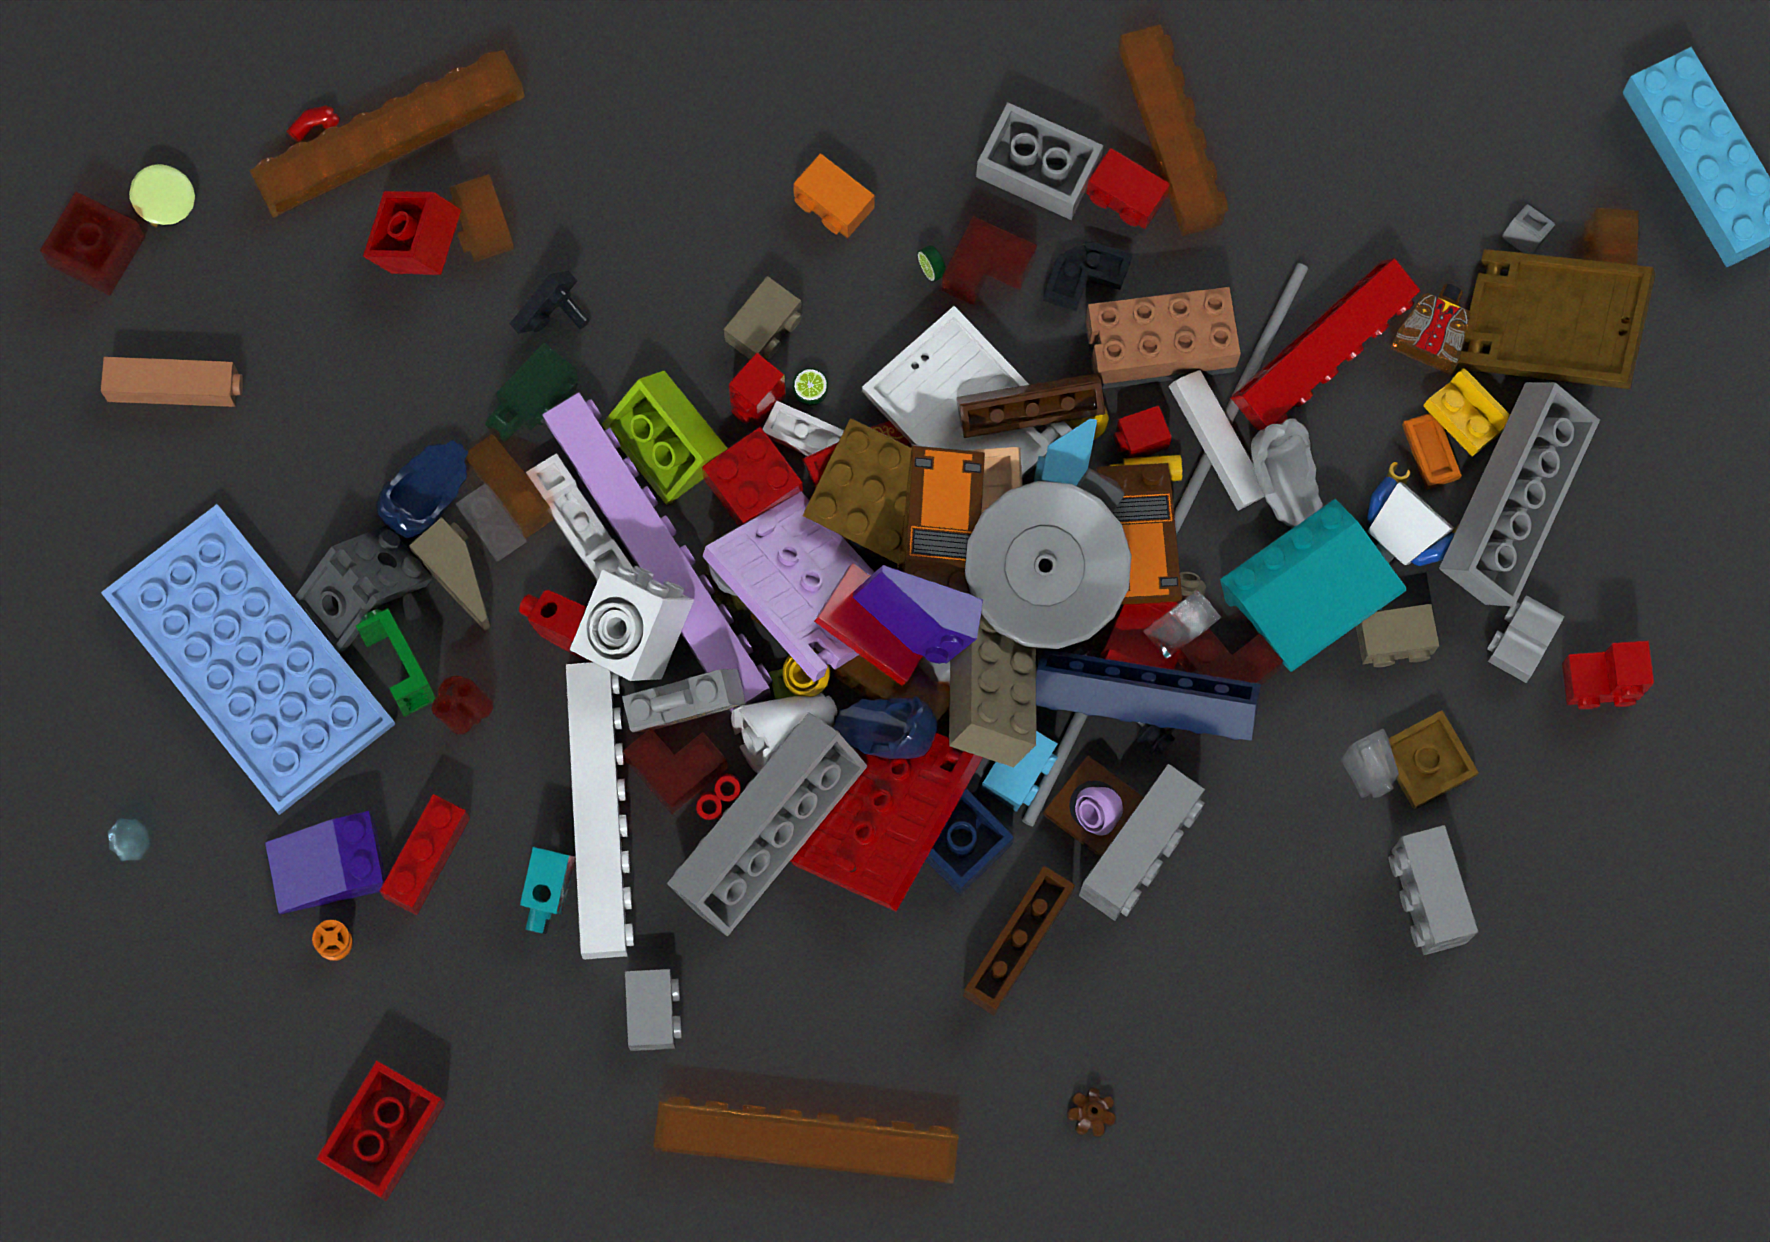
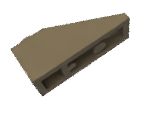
M441 517L410 544L409 547L412 554L422 563L426 570L486 631L491 626L471 556L465 542L468 536L455 522L449 525Z

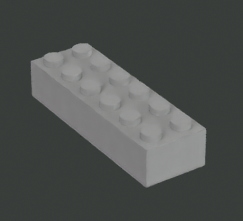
M1525 383L1439 567L1442 572L1485 605L1515 607L1600 422V419L1557 383Z
M809 712L795 726L790 736L780 748L771 755L769 761L756 777L747 784L745 790L732 806L723 813L722 818L707 836L699 842L698 847L683 865L675 871L674 876L667 884L699 916L728 937L868 767L867 764L838 731Z

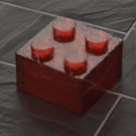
M75 192L40 249V252L49 266L110 296L145 239V235L137 221Z

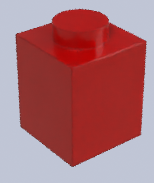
M1159 405L1120 418L1116 428L1117 432L1113 433L1118 451L1120 453L1125 452L1127 458L1144 457L1167 449L1172 438Z

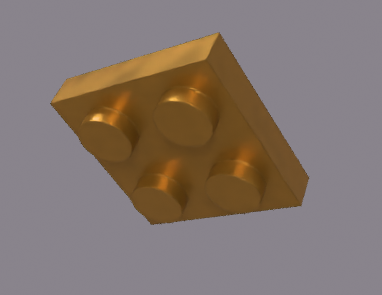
M1443 710L1384 740L1377 746L1413 809L1479 774Z

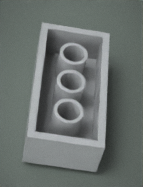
M1168 764L1083 882L1079 896L1114 921L1120 913L1127 917L1142 893L1138 889L1140 885L1144 884L1148 887L1159 872V868L1163 864L1159 860L1162 854L1168 858L1170 857L1184 834L1180 830L1182 826L1185 825L1190 828L1201 813L1205 802L1200 799L1205 789Z

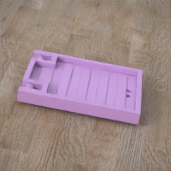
M799 492L707 545L702 557L815 682L824 677L828 664L835 670L859 654L815 623L814 620L852 563L870 576L875 572L840 534L802 516L809 503V499L802 492ZM813 648H816L819 653L816 654Z

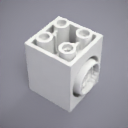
M618 566L617 570L602 569L570 651L630 681L662 679L694 599L684 595V588L668 581H664L661 584L653 580L654 574L638 566H634L632 570L623 566Z

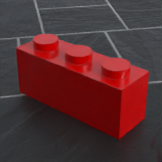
M435 794L432 795L380 889L384 899L418 915L470 820L466 810Z

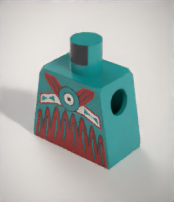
M533 847L520 904L530 908L525 927L526 930L547 934L552 913L562 914L576 864L575 856ZM544 886H547L551 891L550 899L546 902L542 901L539 895L540 890Z

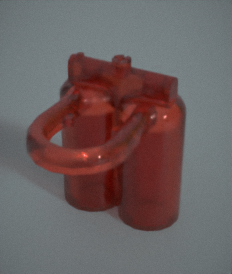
M459 675L451 676L442 682L438 689V697L432 704L433 714L453 733L458 735L469 732L473 724H479L481 719L489 716L493 710L491 698L471 679ZM454 685L452 689V696L447 695L446 692L448 688Z

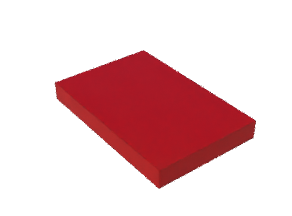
M852 563L843 574L814 622L903 686L909 680L923 656L913 653L853 598L854 590L865 582L870 575Z

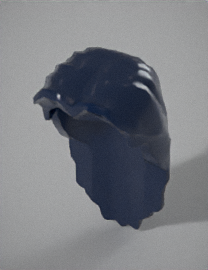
M450 440L447 444L426 446L420 454L411 458L390 481L383 485L376 508L378 515L386 525H389L397 534L410 538L423 534L440 519L451 502L457 497L460 486L468 476L466 472L467 465L465 464L468 451L463 449V444H457L454 440Z
M917 696L913 698H891L889 700L877 699L874 701L861 699L848 709L839 710V716L835 719L836 724L833 729L838 731L852 748L864 754L888 759H911L924 756L933 744L938 723L932 708Z

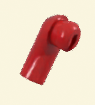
M328 105L307 109L286 131L294 140L300 142L314 126L322 124L326 130H332L340 122V117L333 112L334 108Z

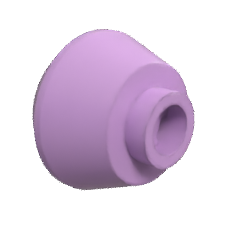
M1088 787L1078 794L1075 811L1078 821L1087 831L1101 836L1110 833L1122 817L1123 805L1119 795L1112 789Z

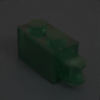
M543 342L496 393L499 406L488 417L485 426L489 429L494 428L500 433L499 438L507 441L522 425L530 431L537 424L543 425L546 423L543 414L551 410L561 398L566 400L576 390L578 383H576L578 381L576 368ZM508 412L514 417L510 422L503 418Z

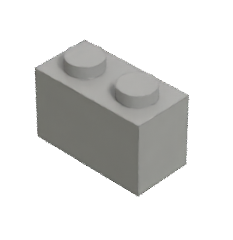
M670 969L625 972L628 1047L630 1051L674 1049L675 1038H681L680 1016H673V1001H680L679 979H672Z

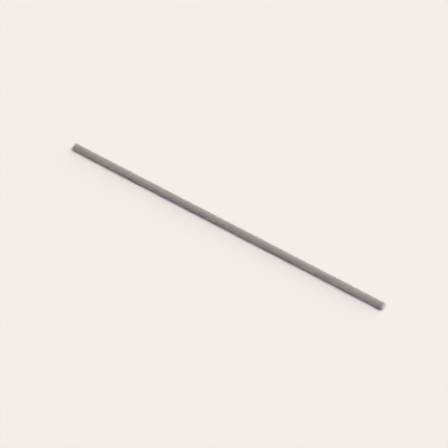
M1297 263L1233 394L1257 374L1308 270V267L1304 264ZM1231 398L1224 410L1230 424H1232L1239 410ZM1205 451L1174 512L1176 536L1212 465ZM1075 712L1054 754L1058 758L1048 775H1044L1039 785L1040 788L1022 819V822L1034 826L1088 715Z

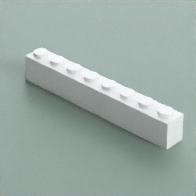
M594 662L566 664L581 955L583 959L628 956L627 946H634L633 924H626L625 910L632 909L631 888L624 887L623 873H630L629 851H622L621 837H628L627 815H620L619 801H626L625 779H618L617 765H624L623 744L616 743L615 730L622 729L621 708H614L613 694H620L619 675Z

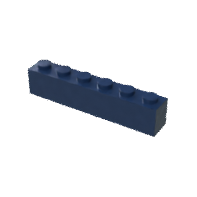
M1043 649L1036 674V706L1047 707L1051 710L1061 709L1079 712L1088 716L1097 715L1116 718L1124 722L1134 721L1152 724L1161 728L1170 727L1189 730L1197 734L1207 733L1225 736L1234 740L1252 741L1257 720L1261 684Z

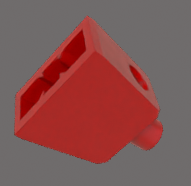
M545 590L540 598L527 594L522 599L519 613L528 617L529 623L542 638L588 663L592 662L570 651L586 611V606L550 590Z

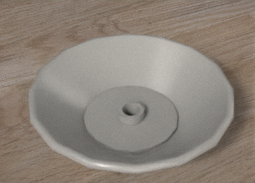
M1037 481L1008 490L982 512L967 541L965 577L971 595L983 599L981 614L995 631L1023 646L1060 649L1090 639L1115 617L1129 589L1132 555L1122 524L1100 498L1070 483ZM1042 559H1047L1051 563V568L1046 573L1039 569V562Z

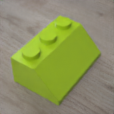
M665 371L638 379L602 423L605 429L610 428L621 445L620 448L630 458L635 467L666 505L675 501L703 480L702 466L728 449Z

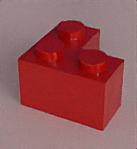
M1649 641L1612 643L1605 652L1569 654L1562 662L1567 705L1578 704L1579 709L1600 707V703L1614 702L1616 707L1632 706L1654 684Z

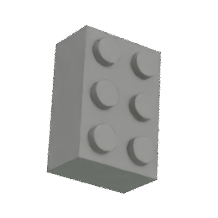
M1007 102L977 162L976 177L1072 220L1087 190L1088 180L1101 161L1103 145Z
M1445 825L1402 836L1391 850L1392 855L1389 856V864L1394 877L1399 876L1403 890L1400 891V900L1404 911H1410L1414 922L1410 930L1415 946L1421 947L1423 954L1427 955L1466 944L1478 933V929Z

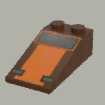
M912 445L898 566L899 571L971 595L965 577L967 541L982 514L984 452Z
M1168 463L1096 467V472L1117 481L1124 491V497L1113 511L1114 516L1122 524L1132 555L1129 589L1121 605L1182 601L1173 495Z

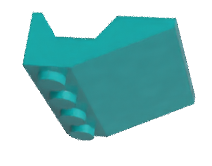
M1336 499L1220 579L1225 602L1229 607L1237 606L1252 622L1263 643L1290 672L1406 591V586L1359 522Z

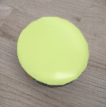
M157 164L143 168L133 179L129 191L134 212L154 227L177 225L186 218L194 205L195 193L192 183L186 175L176 168L167 165Z

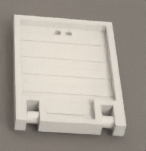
M955 306L862 386V392L912 445L958 450L1020 447L1022 478L1037 465L1039 456L1046 457L1048 445L1057 438L1059 439L1072 431L1066 422L1063 421L1046 424L1048 428L1041 434L1034 427L970 438L963 437L957 397L1029 384Z

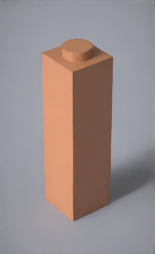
M104 357L101 392L107 402L236 407V396L242 395L243 376L238 374L233 362Z

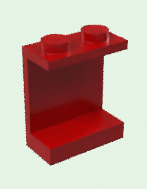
M1183 600L1178 602L1123 604L1099 658L1174 670L1192 626L1199 623L1203 615L1195 612V607Z

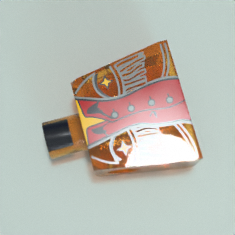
M1444 284L1438 297L1424 293L1398 330L1390 349L1452 375L1460 360L1470 318V312L1458 306L1463 291L1454 285Z

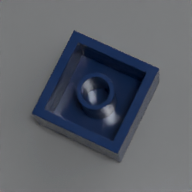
M965 789L925 861L961 895L1012 846L1014 836Z

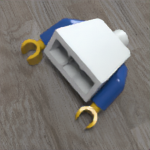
M1393 462L1387 476L1370 496L1367 521L1370 525L1368 533L1379 542L1376 547L1388 563L1394 557L1404 565L1413 563L1417 566H1423L1441 561L1459 525L1455 528L1451 526L1406 485L1410 470L1404 476L1394 474L1398 463Z

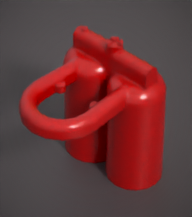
M730 773L719 776L715 783V792H705L698 798L696 809L699 816L706 820L715 818L720 820L723 815L721 812L722 801H733L741 795L739 779Z

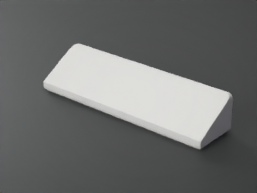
M1201 370L1175 380L1169 388L1236 509L1239 511L1264 498V493L1257 482L1253 464Z

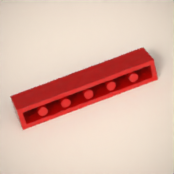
M1395 258L1381 261L1230 398L1256 430L1265 429L1271 424L1284 423L1288 418L1286 413L1294 405L1299 407L1306 403L1313 396L1314 393L1311 390L1320 382L1325 384L1336 376L1339 372L1336 367L1345 359L1350 361L1364 350L1362 344L1370 336L1376 338L1389 327L1387 321L1393 315L1397 314L1399 316L1412 307L1414 304L1412 298L1421 290Z

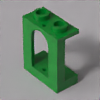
M387 608L383 611L376 609L365 614L361 618L362 622L355 626L366 647L368 648L388 637L409 675V678L389 688L403 716L406 717L436 701L425 675L389 609Z

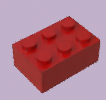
M376 1061L316 1159L387 1202L446 1103L440 1097Z

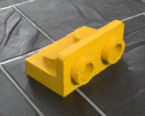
M1464 368L1423 405L1472 457L1500 435L1510 417V414Z

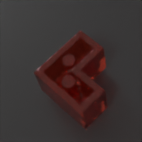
M973 216L943 275L942 291L974 305L988 275L1020 290L1035 261L1037 245Z
M1207 628L1180 649L1177 660L1186 672L1261 685L1275 675L1283 663V660L1261 634L1231 655L1210 628Z
M652 728L623 750L625 761L671 814H674L728 769L727 759L703 732L675 755Z

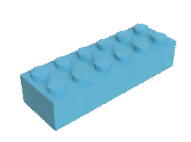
M1692 47L1632 75L1622 93L1726 268L1770 247V177Z

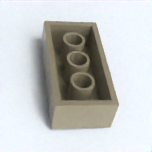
M981 614L977 639L950 660L949 746L1014 768L1036 746V647L1023 646L998 633Z

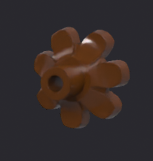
M1095 1087L1089 1088L1087 1097L1080 1092L1073 1095L1072 1102L1077 1107L1070 1108L1067 1111V1117L1071 1121H1079L1075 1127L1076 1132L1080 1135H1085L1089 1129H1092L1095 1137L1104 1135L1105 1128L1103 1124L1111 1126L1116 1121V1116L1108 1110L1114 1106L1113 1098L1105 1096L1101 1099L1100 1090ZM1092 1108L1096 1110V1114L1091 1113Z

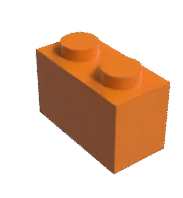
M821 153L793 183L795 202L798 206L808 213L815 212L822 218V223L834 234L840 232L847 238L875 208V195Z

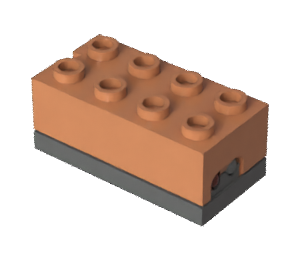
M1230 287L1088 304L1084 324L1088 349H1093L1091 359L1092 374L1099 376L1102 389L1177 380L1198 370H1201L1203 376L1233 373L1236 370L1241 353Z

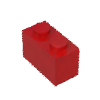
M1110 148L1088 180L1086 194L1089 195L1090 200L1101 208L1109 207L1119 213V217L1125 223L1134 227L1138 225L1146 229L1167 198L1170 183Z
M758 353L752 357L729 383L731 407H733L732 413L745 424L751 422L758 428L770 415L776 401L782 402L786 397L784 374Z

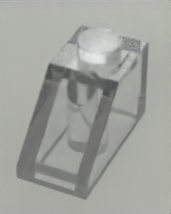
M1384 728L1351 744L1341 760L1362 798L1370 794L1374 798H1378L1394 788L1392 783L1399 776Z

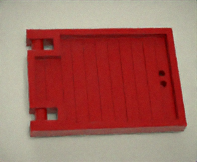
M936 733L933 744L924 756L917 758L888 759L864 754L853 748L868 767L790 862L796 867L893 911H897L983 759L981 756L966 751L962 752L960 749L949 746V738ZM955 764V767L953 768L952 772H949L948 770L950 769L951 765Z

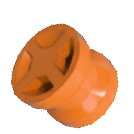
M337 920L323 921L313 932L312 942L314 948L323 958L329 961L344 959L353 947L351 933L343 923Z

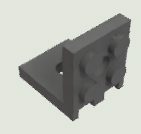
M389 525L331 546L294 599L336 651L341 653L347 650L359 634L355 625L362 622L361 618L365 614L378 609L380 605L426 587L433 577L400 540L399 536ZM332 596L338 601L339 611L332 604Z

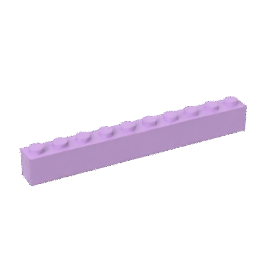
M577 393L544 413L543 417L546 425L636 565L654 574L653 580L661 584L664 581H668L684 588L683 594L694 599L680 634L705 673L719 669H738L746 705L759 703L769 697L771 691L768 684L773 682L762 663L755 666L749 654L753 652V649L742 633L736 636L731 629L730 624L734 620L724 604L717 607L710 595L715 593L712 585L704 574L698 577L691 567L696 563L694 557L686 545L679 548L672 536L677 534L674 526L666 515L660 518L653 508L658 505L657 500L648 486L641 489L635 480L639 473L630 458L627 457L622 460L616 450L621 445L610 428L605 431L602 429L597 421L602 416L591 399L585 402L581 394ZM739 707L731 708V709H729V710H730V712L732 713V710H734V709H736V708H739Z

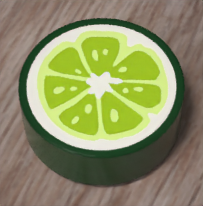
M931 245L918 250V261L925 276L931 282L944 278L947 271L939 251Z
M806 368L798 372L793 380L795 398L800 403L809 406L821 403L828 394V380L825 374L815 368Z

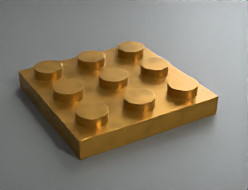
M850 418L802 516L899 564L912 448Z

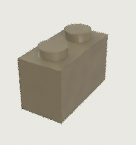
M767 276L725 327V341L750 360L756 353L763 358L770 359L781 345L779 339L786 331L792 332L800 323L803 317L801 314V300Z
M1431 604L1377 611L1356 626L1362 664L1373 663V667L1376 668L1393 665L1395 660L1409 658V662L1426 661L1431 658L1430 655H1433L1439 647Z

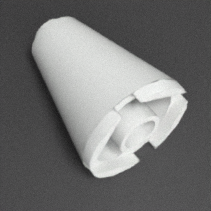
M822 693L814 697L792 696L742 705L732 710L731 719L735 735L742 733L745 744L739 747L752 769L758 774L769 761L771 755L780 748L790 736L795 726L809 712L830 727L833 726L835 722L834 717L837 716V708L830 696L825 697Z

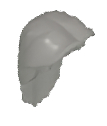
M1295 418L1288 419L1282 424L1267 426L1256 434L1251 443L1253 467L1257 482L1264 493L1267 503L1272 507L1276 518L1291 526V528H1294L1320 510L1323 505L1318 495L1319 489L1315 480L1316 466L1310 450L1309 433L1306 427Z

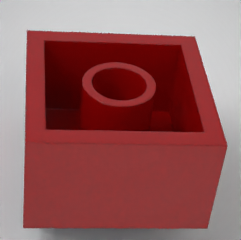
M384 191L363 257L392 274L441 275L461 209L435 192Z
M761 426L702 466L704 481L739 527L799 492L803 493V482Z

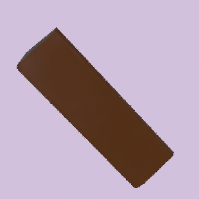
M1097 374L1082 375L956 398L964 438L1105 414L1102 385Z

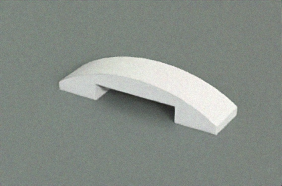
M557 453L526 472L549 512L596 581H598L602 569L617 570L618 566L633 569L615 540L610 537L578 489L575 480Z

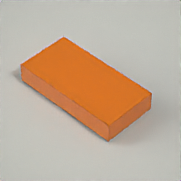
M1430 413L1403 421L1402 427L1426 490L1459 480L1462 475L1443 426Z

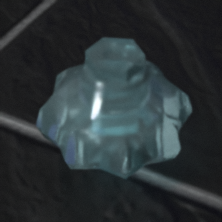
M119 818L115 826L107 831L110 840L109 850L116 853L121 861L129 859L139 861L143 853L151 847L149 829L142 826L137 818L131 820Z

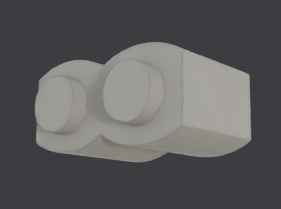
M1526 595L1521 603L1516 602L1515 607L1510 606L1504 620L1509 622L1504 634L1497 630L1487 650L1493 653L1488 662L1527 683L1564 616Z

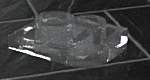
M486 483L455 504L496 562L527 542Z
M1197 589L1177 603L1166 614L1151 623L1144 630V633L1167 659L1208 629L1221 616Z

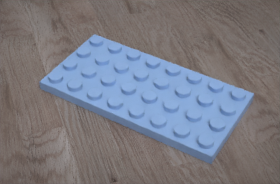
M218 504L101 592L279 815L395 725L389 714Z

